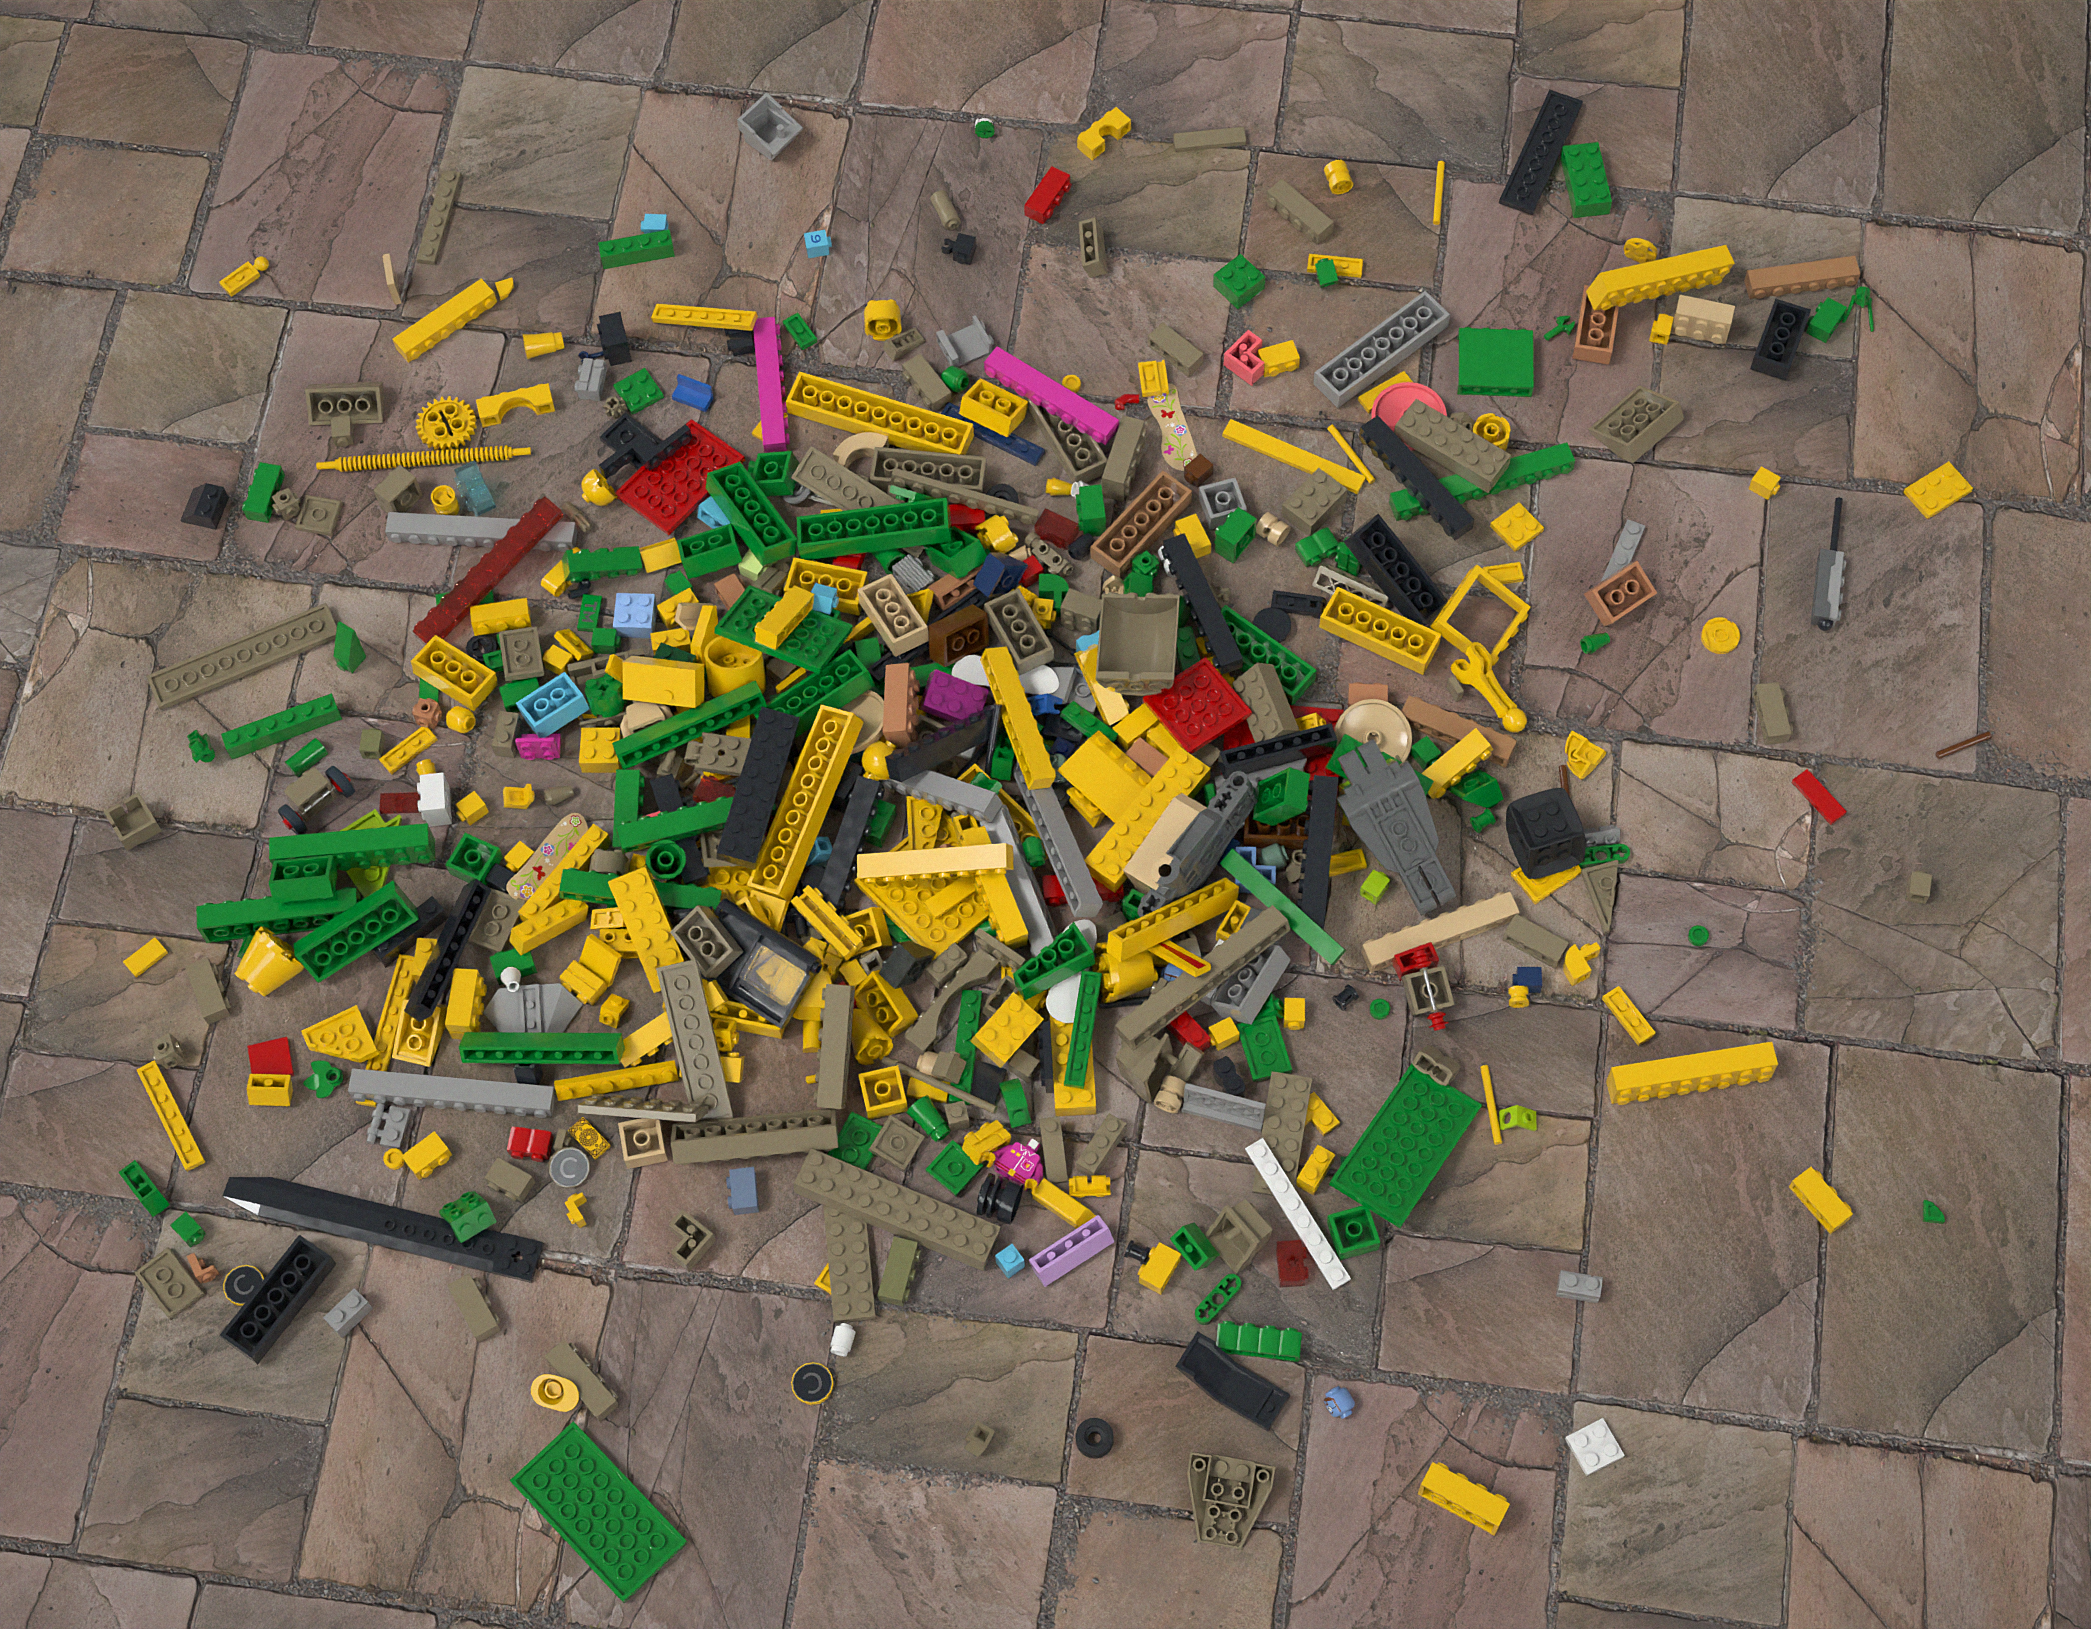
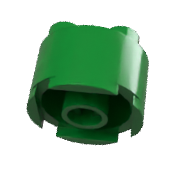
M606 673L604 677L586 681L585 695L590 711L594 716L598 714L602 715L603 718L613 717L623 711L625 704L627 706L628 700L623 699V683Z

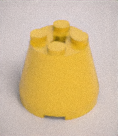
M261 926L256 931L234 974L241 980H246L250 983L248 987L256 994L259 992L265 997L302 972L305 967L295 957L292 946L279 937H274L273 931Z
M1108 942L1097 943L1094 946L1096 964L1092 965V971L1102 973L1099 992L1103 996V1003L1115 1002L1145 990L1153 985V981H1157L1158 974L1153 966L1154 953L1147 949L1120 962L1107 953Z

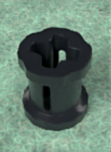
M1349 984L1344 987L1345 989L1332 997L1335 1005L1342 1011L1346 1009L1349 1003L1359 998L1356 990Z
M1131 1240L1126 1248L1124 1257H1131L1140 1261V1264H1145L1151 1248H1144L1135 1244L1134 1240Z

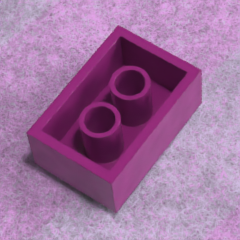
M935 669L929 674L918 709L953 723L967 718L971 713L982 711L989 690Z

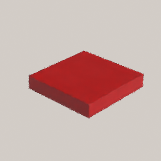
M288 1037L247 1046L252 1074L294 1076Z

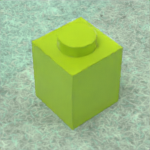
M1373 869L1360 887L1359 895L1376 905L1389 888L1390 879L1385 873Z

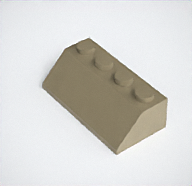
M383 382L309 384L305 389L309 425H331V418L350 416L353 424L383 423L385 396Z

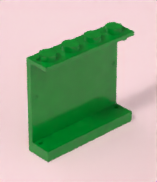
M1459 328L1457 340H1459L1457 395L1532 397L1534 388L1533 330Z

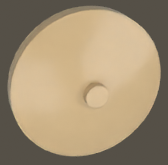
M867 690L839 709L854 713L864 721L851 754L865 750L869 745L877 742L882 737L884 700L877 693Z
M1367 699L1351 705L1339 717L1334 729L1338 739L1337 745L1343 734H1347L1363 744L1374 739L1381 752H1385L1394 758L1396 755H1399L1402 762L1406 760L1411 749L1412 732L1409 722L1397 707L1383 700Z

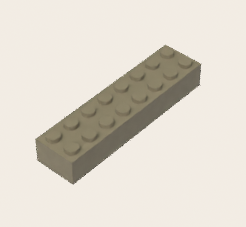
M827 1108L673 1124L671 1135L674 1164L688 1165L693 1162L728 1161L732 1158L749 1159L752 1156L789 1155L793 1152L801 1151L809 1153L811 1148L814 1150H833L838 1148L836 1109Z

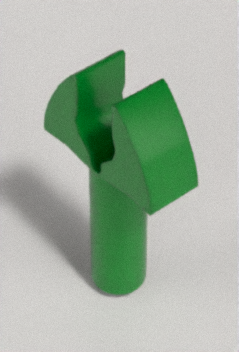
M1571 316L1557 317L1556 323L1558 326L1544 334V339L1548 341L1561 332H1566L1569 336L1574 329L1575 321L1569 325H1564V323L1570 321Z

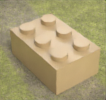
M1680 295L1671 333L1678 336L1692 337L1697 340L1711 341L1716 344H1725L1735 306Z

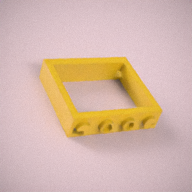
M1475 565L1468 571L1430 627L1442 634V637L1467 656L1466 649L1472 642L1449 625L1447 620L1474 581H1479L1518 612L1490 653L1492 666H1494L1499 660L1498 654L1500 651L1503 652L1509 645L1508 639L1514 637L1518 632L1519 628L1517 626L1519 623L1522 624L1529 615L1527 612L1530 606L1480 566Z

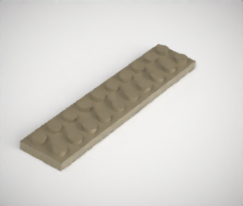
M324 603L149 674L146 677L157 705L162 710L334 640L337 627L327 603Z

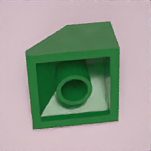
M1480 769L1461 778L1460 782L1456 785H1451L1447 788L1448 791L1461 799L1485 808L1494 807L1498 802L1504 800L1497 779Z

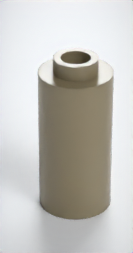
M944 190L935 192L930 197V201L944 228L955 230L961 223V219L947 192Z

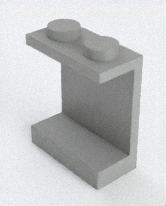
M976 315L972 316L973 325L946 336L943 330L936 332L937 343L950 366L959 368L992 353L993 339L990 334H986L984 323L982 320L979 321Z

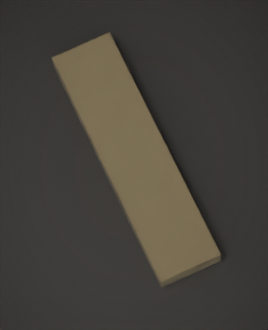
M1244 127L1173 134L1175 152L1246 145Z

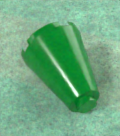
M660 840L648 849L645 862L652 876L656 880L664 882L678 876L683 871L686 856L684 850L675 842Z

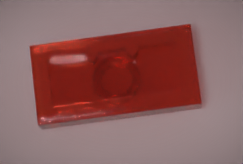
M418 792L380 793L379 812L380 814L419 813L418 800H420L421 795Z

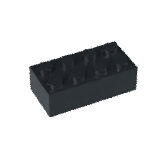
M1775 298L1750 369L1786 381L1811 309Z

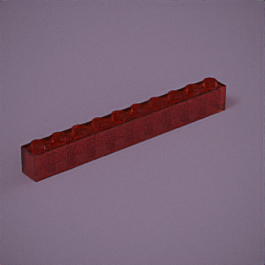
M546 496L538 499L534 503L533 508L529 512L524 513L515 526L509 528L506 536L503 539H499L494 544V548L489 553H485L481 557L480 562L476 566L471 567L467 575L454 585V589L450 593L445 594L441 598V602L436 607L431 608L423 620L416 623L412 631L414 635L424 645L435 635L444 640L470 613V607L477 606L564 517L561 509Z

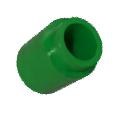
M1035 836L1026 838L1022 843L1027 863L1031 867L1043 865L1046 855L1041 839Z

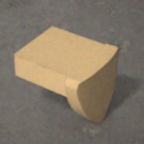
M1111 576L1103 584V591H1105V594L1110 592L1123 594L1124 581L1117 576Z

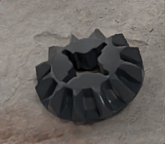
M487 634L473 636L466 645L467 655L478 662L484 661L483 654L497 651L495 640ZM479 643L484 647V653L479 650Z

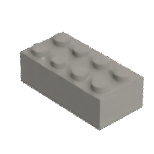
M1272 944L1226 979L1210 1004L1222 1018L1231 1017L1234 1021L1251 1025L1289 964L1290 958L1280 946Z

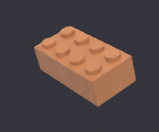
M1585 285L1572 359L1609 364L1613 350L1619 307L1617 305L1607 310L1599 309L1594 311L1586 293L1590 286Z
M909 663L886 665L883 734L886 741L888 740L897 746L896 750L907 747L911 742L918 741L916 725L919 724L918 714H916V709L919 708L917 692H920L919 680H916L915 671L911 669Z

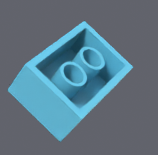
M565 672L516 702L521 715L539 738L547 737L590 709L583 694Z

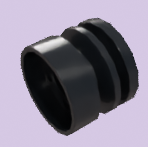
M989 1173L979 1191L977 1215L983 1216L987 1209L986 1216L991 1218L996 1210L998 1211L997 1221L1011 1225L1021 1201L1024 1184L1010 1179L1006 1186L1003 1187V1177L999 1176L995 1182V1174Z

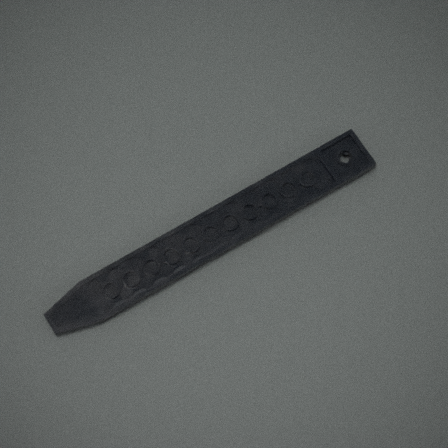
M229 1177L222 1195L223 1198L258 1217L529 1283L533 1281L544 1247V1243L541 1241L484 1229L460 1243L451 1225L443 1218L273 1177ZM520 1253L523 1259L514 1262L512 1257Z

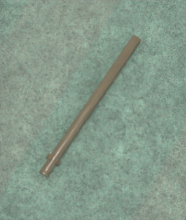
M886 1056L882 1059V1064L886 1066L898 1065L899 1071L993 1114L997 1112V1106L906 1066L898 1059L893 1060Z

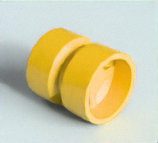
M1335 160L1325 166L1324 173L1333 194H1344L1353 187V181L1345 161Z
M441 485L432 491L431 500L437 515L456 516L458 514L460 506L456 494L450 486Z

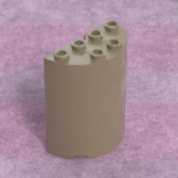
M1110 592L1102 594L1096 681L1102 687L1115 688V692L1120 694L1146 696L1159 694L1161 689H1170L1173 686L1180 595L1174 593H1167L1166 595L1147 593L1145 597H1138L1137 593L1118 594Z

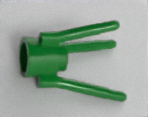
M1862 286L1856 289V293L1851 297V302L1842 322H1846L1855 302L1861 308L1867 305L1870 331L1873 332L1872 298L1870 297L1871 290L1868 287Z

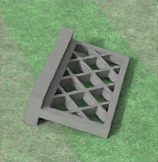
M1186 1083L1182 1112L1261 1132L1265 1116V1103Z

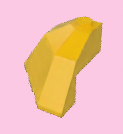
M810 940L802 947L821 959L822 968L813 978L792 1017L799 1020L821 1021V1008L825 1007V1000H822V990L826 988V984H832L829 972H824L823 970L824 958L821 950L814 940ZM786 960L779 967L770 984L771 993L769 995L785 1006H789L805 979L806 972Z

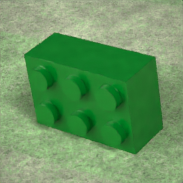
M731 523L677 540L681 562L688 579L697 578L703 574L716 572L719 569L735 566L742 562L738 542Z
M952 526V542L928 544L923 547L932 565L959 579L965 577L972 569L981 566L987 555L979 539Z
M1289 767L1258 782L1256 792L1258 802L1254 807L1253 819L1274 826L1305 812L1308 805L1307 794L1310 774Z
M325 855L273 861L269 879L273 903L333 897L338 876L334 856Z

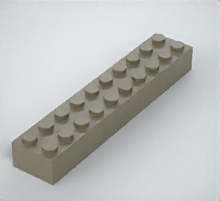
M812 1148L794 1182V1193L904 1239L916 1241L921 1246L981 1271H984L1000 1236L1001 1227Z

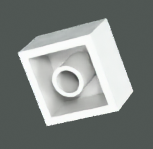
M444 773L420 775L417 791L418 794H421V800H418V810L422 813V819L426 820L429 827L452 824L451 793Z

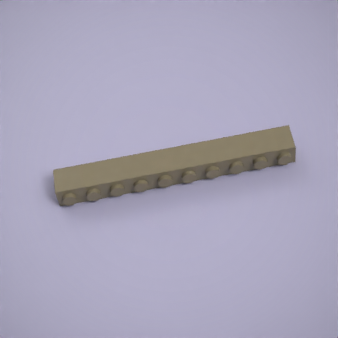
M1273 905L1268 909H1264L1259 916L1247 922L1238 932L1231 934L1225 942L1217 945L1208 955L1201 957L1211 964L1210 971L1198 977L1183 971L1175 980L1168 982L1162 990L1154 993L1149 1000L1142 1005H1138L1132 1013L1121 1018L1115 1025L1118 1036L1134 1051L1290 931L1288 919Z

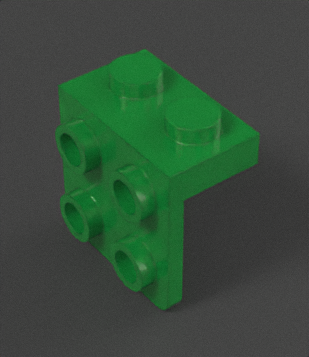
M475 1191L462 1194L458 1200L445 1204L439 1210L440 1216L451 1225L460 1243L497 1222L487 1201Z

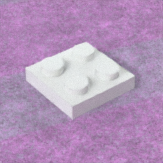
M1603 1418L1565 1438L1586 1477L1625 1456Z

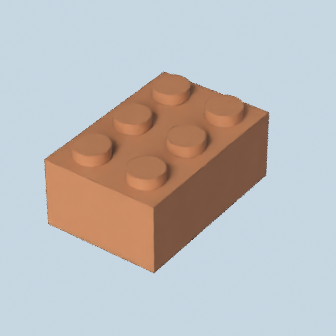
M1638 561L1627 564L1584 593L1603 626L1612 624L1657 594Z

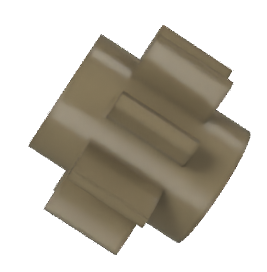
M616 395L609 399L607 398L606 405H603V408L606 410L605 414L608 417L613 416L615 420L620 418L625 413V410L628 409L622 397L618 399Z

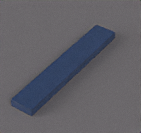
M948 402L941 413L945 416L972 423L975 437L1034 466L1038 464L1045 453L1044 448L1013 433L1005 437L960 415V407Z

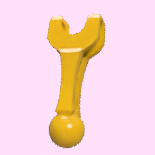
M1471 643L1466 649L1470 663L1465 659L1455 660L1450 667L1452 673L1460 683L1471 684L1488 700L1498 718H1502V724L1507 731L1512 733L1522 731L1527 724L1526 714L1517 708V705L1507 696L1498 683L1492 670V657L1481 643Z

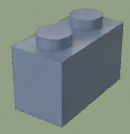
M754 1167L729 1170L730 1177H726L727 1189H731V1196H728L729 1209H733L734 1215L758 1213L757 1180Z

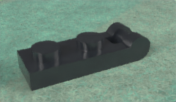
M1273 590L1271 607L1279 608L1286 613L1309 615L1320 619L1324 611L1323 607L1326 604V599L1321 596Z

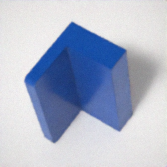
M678 374V385L672 394V400L706 412L714 398L712 387Z

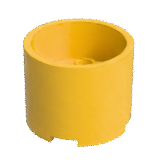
M722 636L708 643L704 650L708 689L713 697H719L755 680L762 695L766 690V676L763 652Z

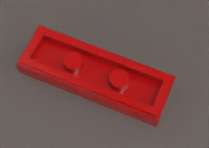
M1808 769L1792 779L1791 783L1830 825L1846 814L1847 811Z

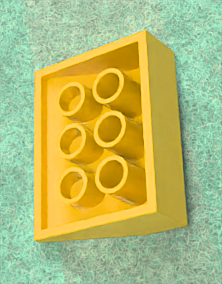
M1100 731L1092 735L1057 770L1114 823L1152 780L1144 770Z

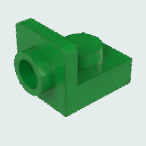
M1270 993L1254 1020L1276 1015L1279 1018L1284 1017V1004L1282 1000Z

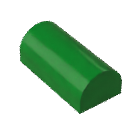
M314 738L284 763L298 778L325 757L328 752L319 740Z

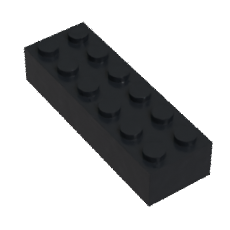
M1379 513L1368 519L1343 541L1403 617L1426 626L1441 612L1448 602L1443 593Z
M298 1235L222 1331L220 1337L258 1365L336 1266V1262L330 1255L301 1235Z

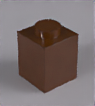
M1201 453L1184 467L1185 480L1197 488L1213 475V464Z

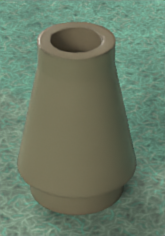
M571 785L548 787L547 790L543 791L547 805L552 804L553 806L574 796Z

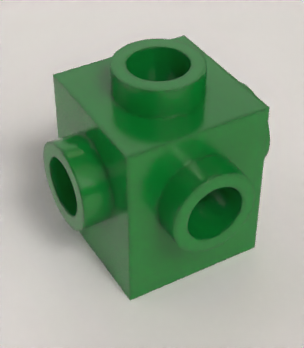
M1146 550L1134 557L1132 572L1151 576L1154 579L1159 574V560L1154 554L1151 555Z
M1132 889L1129 895L1124 897L1121 906H1123L1125 918L1130 921L1140 918L1138 907L1145 894Z

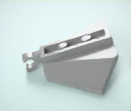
M560 983L522 985L515 992H510L507 988H499L483 1013L499 1032L563 1033L583 1004Z

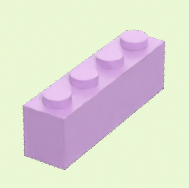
M1097 1215L1029 1259V1262L1036 1276L1046 1287L1114 1243V1240L1107 1225Z

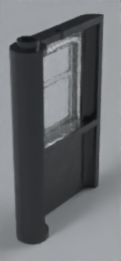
M725 898L718 904L715 915L719 917V921L744 952L717 978L704 977L700 971L701 977L709 982L716 980L722 991L782 1029L789 1023L813 978L820 972L822 961L808 950Z

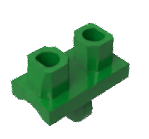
M195 730L187 736L190 741L188 745L192 752V759L196 763L199 760L205 763L211 762L215 758V751L211 747L210 737L207 733L202 736L198 730Z

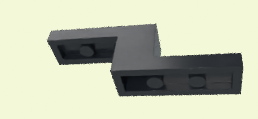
M686 424L657 446L643 432L599 464L601 474L607 479L615 475L624 465L631 463L635 457L648 471L658 467L662 461L673 456L679 448L687 445L693 439L690 428Z

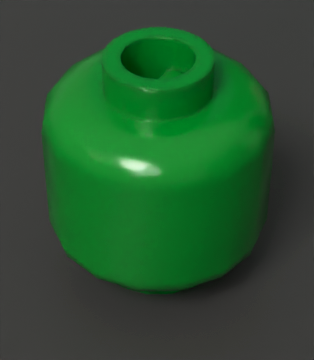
M950 366L941 374L942 381L953 392L959 393L965 390L969 384L967 372L958 367Z

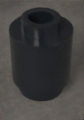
M1088 533L1080 535L1068 545V554L1073 559L1081 560L1090 553V547L1094 544L1095 539Z

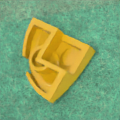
M1571 731L1565 745V753L1568 755L1567 765L1572 773L1582 780L1597 767L1607 753L1604 749L1594 745L1587 738L1574 731Z

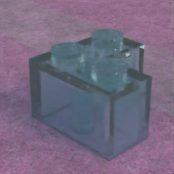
M475 460L454 469L456 474L454 481L457 485V490L461 497L465 496L467 500L465 505L469 512L473 511L475 517L496 508L493 497L485 484Z

